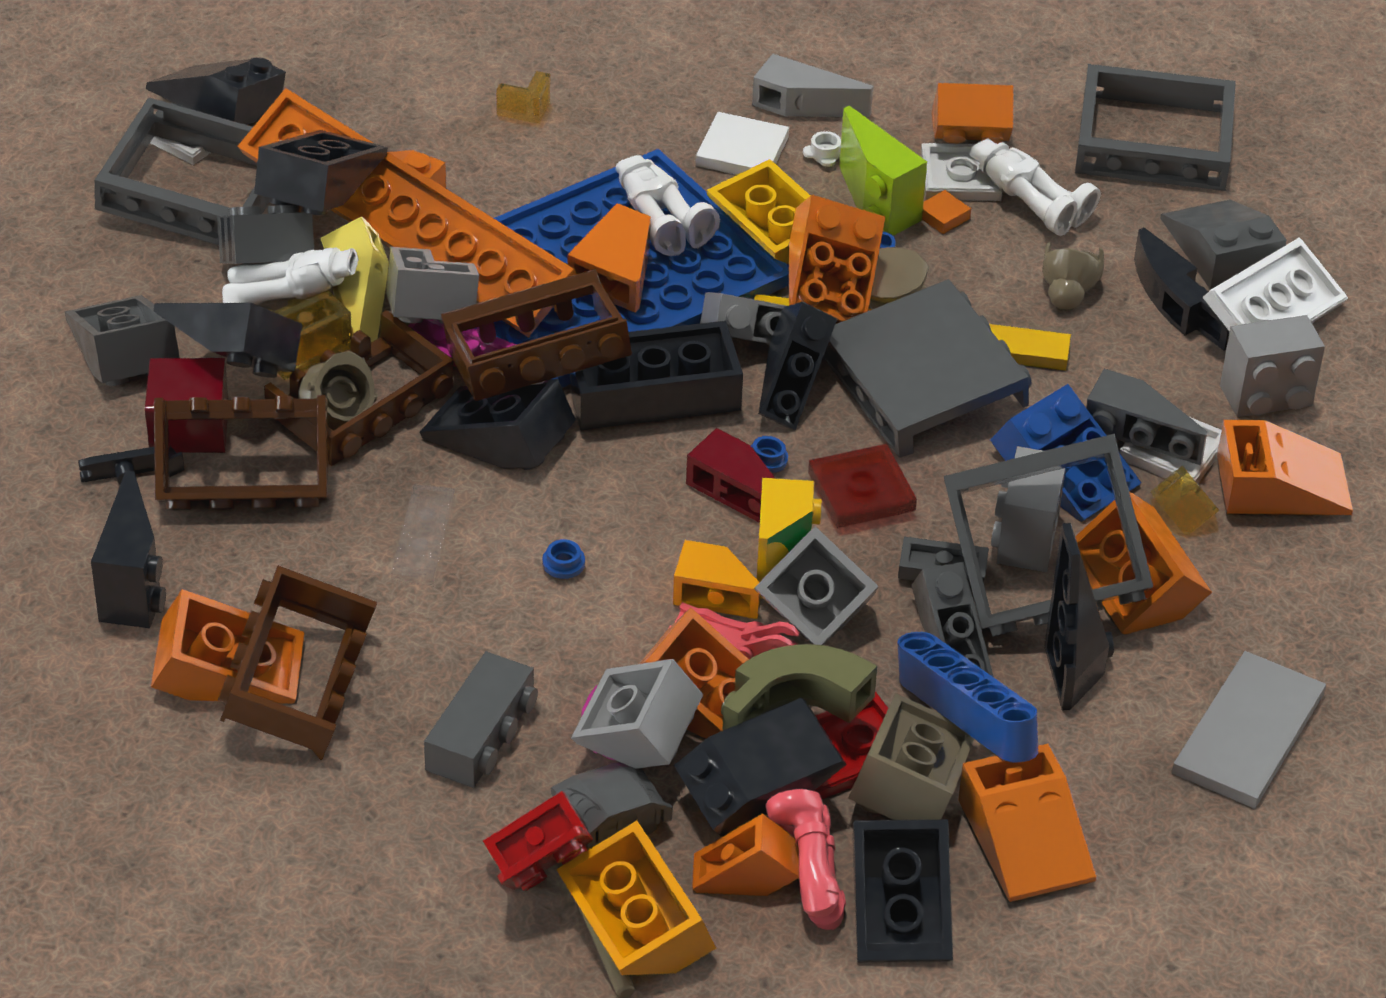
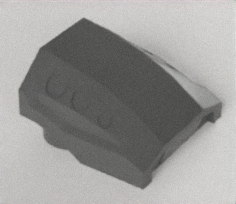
M621 762L608 764L571 776L551 787L552 796L561 791L565 792L593 838V841L586 844L587 848L594 847L635 821L639 822L648 835L659 827L660 818L663 822L672 820V806L662 800L643 769H635Z

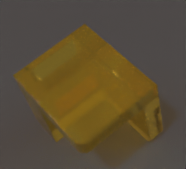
M536 71L527 88L500 83L496 89L497 116L539 124L550 104L549 73Z
M1183 465L1150 491L1154 499L1185 535H1190L1219 511L1217 506Z

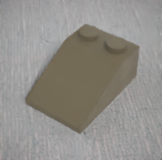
M895 693L848 799L858 803L868 812L880 813L893 820H941L962 772V765L966 762L974 738L940 713Z

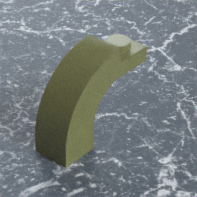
M789 645L760 653L735 670V691L728 694L721 707V714L723 715L722 731L799 698H803L808 705L826 710L850 723L875 697L877 665L851 652L823 645Z

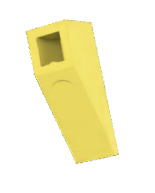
M361 216L320 239L324 249L336 247L340 251L351 248L356 250L358 264L355 273L344 277L343 282L333 286L332 289L339 304L346 309L348 317L344 318V324L351 337L356 331L361 330L371 338L372 343L378 339L389 261L379 234Z

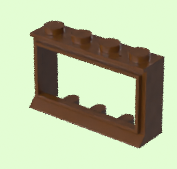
M596 269L441 314L448 352L475 401L632 355L627 321L622 318L601 285ZM590 294L593 297L595 311L601 319L476 357L472 354L461 334L463 331L477 328L481 341L486 344L492 343L496 339L494 322L514 316L520 330L530 332L535 327L533 311L554 305L558 318L562 321H568L574 314L572 300Z
M388 310L381 313V337L371 343V338L361 330L356 331L351 337V352L363 358L368 367L392 353L419 373L420 376L334 431L327 426L328 461L331 466L345 457H352L358 452L360 447L376 437H383L391 427L405 418L414 417L422 407L436 398H443L453 388L454 360L397 317H393V314ZM331 349L326 350L321 355L320 364L326 362L336 353ZM300 368L295 369V372L291 373L289 378V395H286L271 382L264 386L265 399H275L277 396H291L293 399H299L298 391L306 373ZM317 418L276 419L317 451Z
M317 395V398L293 399L291 396H277L275 399L232 397V400H208L203 397L189 398V400L166 401L163 397L154 398L155 500L166 502V510H190L191 502L207 501L208 509H234V501H251V508L255 509L277 508V500H294V508L319 507V500H329L328 399L326 395ZM317 418V484L170 487L169 420Z
M277 566L271 582L262 580L254 601L255 605L262 608L260 613L251 610L242 636L250 638L249 643L246 645L239 642L230 668L238 670L236 678L227 675L218 701L226 703L220 721L224 722L225 719H229L312 749L317 757L322 760L337 725L335 723L345 700L344 695L355 671V662L365 641L366 630L378 602ZM279 606L345 630L316 716L248 692Z

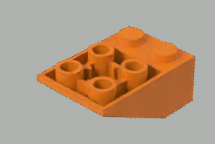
M811 195L795 210L789 241V306L805 302L837 318V322H843L868 312L885 216L816 195Z
M1223 420L1217 460L1227 514L1352 515L1353 508L1341 453L1266 420Z
M1049 744L1038 746V755L1030 761L1009 762L996 755L963 763L958 800L1009 902L1096 881L1097 876L1066 776Z

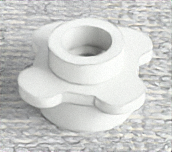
M818 132L812 136L811 146L803 148V155L807 158H814L822 166H833L840 157L841 138L833 132Z

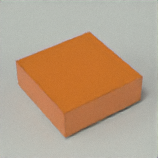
M946 190L927 199L923 203L922 220L942 234L971 218V208Z

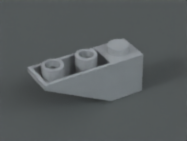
M772 54L753 77L752 106L776 114L795 117H843V109L851 106L865 117L871 115L873 86L776 54Z
M706 292L700 323L726 321L731 338L770 344L783 307H786V305L722 293Z

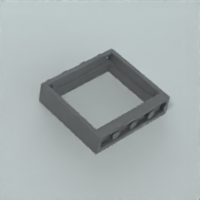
M1088 64L1075 173L1226 191L1231 161L1236 81ZM1103 87V91H1098L1096 88ZM1095 98L1221 112L1218 152L1091 137ZM1214 100L1222 101V104H1214ZM1085 156L1096 157L1095 163L1084 162ZM1209 171L1219 172V178L1209 177Z
M148 97L95 179V210L219 245L217 216H229V207L128 179L154 136L177 141L194 148L200 146L205 151L257 165V162L244 155L238 148L240 142L253 127ZM254 186L243 207L261 206L262 214L269 203V197L254 194Z
M1115 434L944 476L982 631L991 629L992 636L1003 635L1017 631V622L1030 619L1034 620L1035 626L1047 624L1051 600L991 614L961 494L1100 459H1105L1135 579L1092 589L1099 611L1103 610V601L1119 598L1120 605H1125L1146 599L1144 591L1152 590L1153 583Z

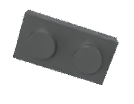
M904 536L898 578L915 580L922 569L964 562L960 544ZM974 546L984 583L989 548Z

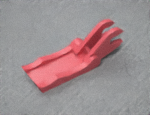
M684 602L679 607L680 613L676 621L691 607L748 659L771 649L798 645V643L780 635V633H784L790 636H799L800 632L798 629L787 622H776L768 625H763L758 621L747 623L723 617L708 608L698 609Z

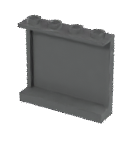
M949 279L835 324L823 356L899 458L914 453L913 435L1013 394L1023 408L1029 406V387L1032 386V380L1027 368L1015 361L1005 341L997 339L991 331L987 319L975 312L971 307L968 296L963 291L959 292Z

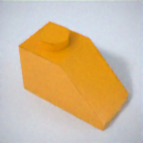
M684 540L674 574L673 605L680 606L684 602L698 609L708 608L713 612L758 619L760 594L754 588L760 582L728 547Z

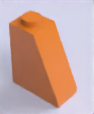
M617 203L567 255V265L574 268L577 274L596 269L601 285L613 304L635 313L640 308L650 250L649 232L651 216Z

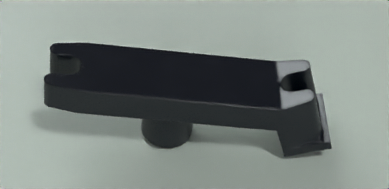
M169 445V474L171 477L184 471L183 453H177ZM154 447L81 459L78 461L79 470L81 471L79 473L81 482L117 477V481L121 485L126 471L134 472L135 476L139 473L155 471Z

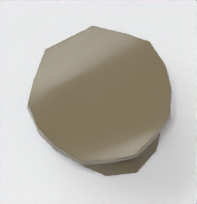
M896 247L880 248L869 306L875 309L927 288L924 284L929 271L926 261L913 250Z
M351 351L333 354L326 362L311 366L302 379L298 391L299 399L317 398V395H326L328 399L327 426L333 431L373 406L378 397L377 393H375L372 373L366 361Z

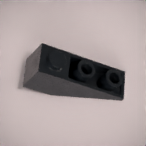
M805 302L783 307L769 344L758 414L789 429L796 430L837 318Z

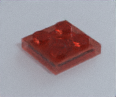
M887 444L809 460L808 473L812 481H814V485L837 528L916 511L917 498Z

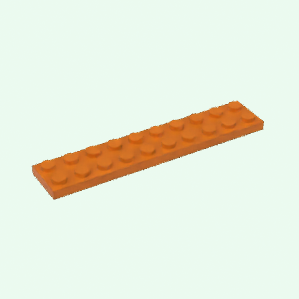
M285 88L240 142L238 148L244 155L257 162L259 147L317 130L370 143L373 142ZM387 152L385 158L343 206L330 209L348 222L362 216L379 234L382 244L389 248L430 249L434 261L475 263L479 273L476 304L577 275L574 268ZM554 305L533 311L535 327L530 332L520 330L515 316L502 321L529 337Z

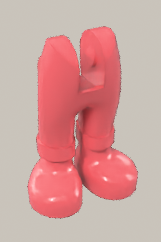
M806 789L780 792L772 796L765 806L768 818L794 836L796 845H798L799 883L803 909L818 928L834 930L842 923L846 898L843 890H840L835 875L834 852L836 848L834 837L830 835L831 817L829 809L823 804L822 798L817 792Z

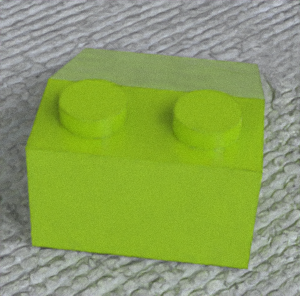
M851 106L845 107L843 109L839 168L856 207L885 216L883 231L894 236L922 221L927 161Z

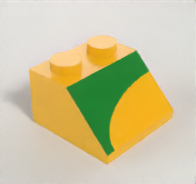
M762 478L756 578L759 582L812 530V524L820 525L822 499L813 498L814 481Z

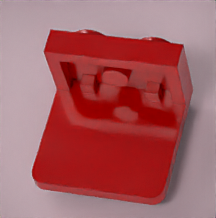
M561 791L483 840V843L501 871L497 875L501 885L513 890L522 888L525 892L543 882L548 877L545 870L560 862L564 865L586 852L585 845L593 841V838L565 792Z

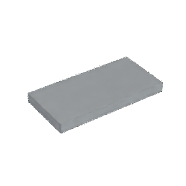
M1244 651L1173 763L1172 774L1255 809L1322 699L1326 684Z

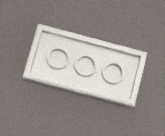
M1298 238L1211 289L1203 299L1230 331V327L1235 325L1307 315L1311 323L1343 304L1348 297L1305 243Z

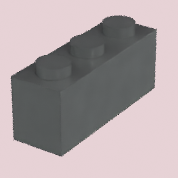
M485 651L424 740L425 771L472 788L476 786L483 774L489 775L495 767L498 751L503 743L509 744L513 740L520 717L523 713L529 714L535 706L538 689L534 687V668Z

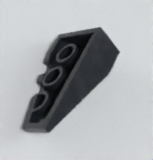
M1062 523L1044 643L1062 711L1071 710L1105 674L1107 658L1113 657L1114 653L1113 636L1111 631H1105L1071 523Z

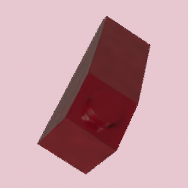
M716 428L687 454L686 484L760 523L762 478H776L751 445Z

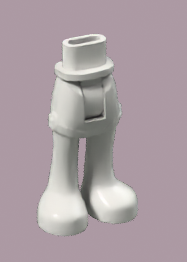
M985 139L974 145L970 151V156L980 162L979 168L994 181L995 185L1003 189L1010 196L1020 197L1044 222L1045 226L1056 235H1065L1071 226L1077 228L1084 223L1095 210L1100 200L1101 190L1093 184L1084 183L1074 192H1070L1055 183L1040 168V164L1036 159L1014 147L1009 149V146L1003 142L996 144L990 139Z
M635 155L617 163L616 171L619 173V183L626 190L629 202L636 211L651 216L649 237L656 250L665 255L675 256L684 251L686 239L692 248H699L713 237L719 228L720 217L712 205L700 202L690 208L678 190L677 181L655 165L652 160L644 159L641 155ZM667 208L672 215H665L661 209Z
M336 247L325 248L324 250L313 249L304 253L293 254L289 260L284 262L244 263L234 266L228 271L230 283L223 286V303L251 302L259 305L273 299L292 297L306 299L329 290L331 285L341 284L344 277L355 273L358 264L357 252L353 248L340 251Z

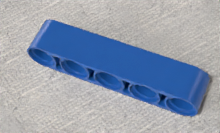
M911 632L902 635L898 639L899 681L903 687L1001 759L1009 762H1025L1038 755L1037 709L1031 703L930 633Z

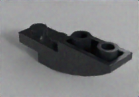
M1145 227L1139 229L1134 261L1140 282L1150 300L1161 314L1182 334L1187 335L1198 330L1225 351L1230 331L1203 299L1208 291L1195 281L1197 267Z

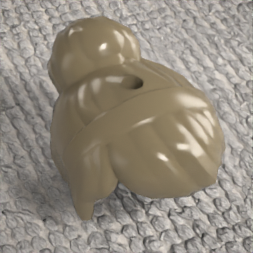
M1051 242L1047 243L1042 272L1045 280L1050 285L1048 290L1050 301L1056 308L1062 310L1077 308L1083 301L1084 292L1093 288L1096 282L1102 278L1104 269V251L1102 248L1099 249V255L1093 252L1078 251L1072 248L1051 250Z

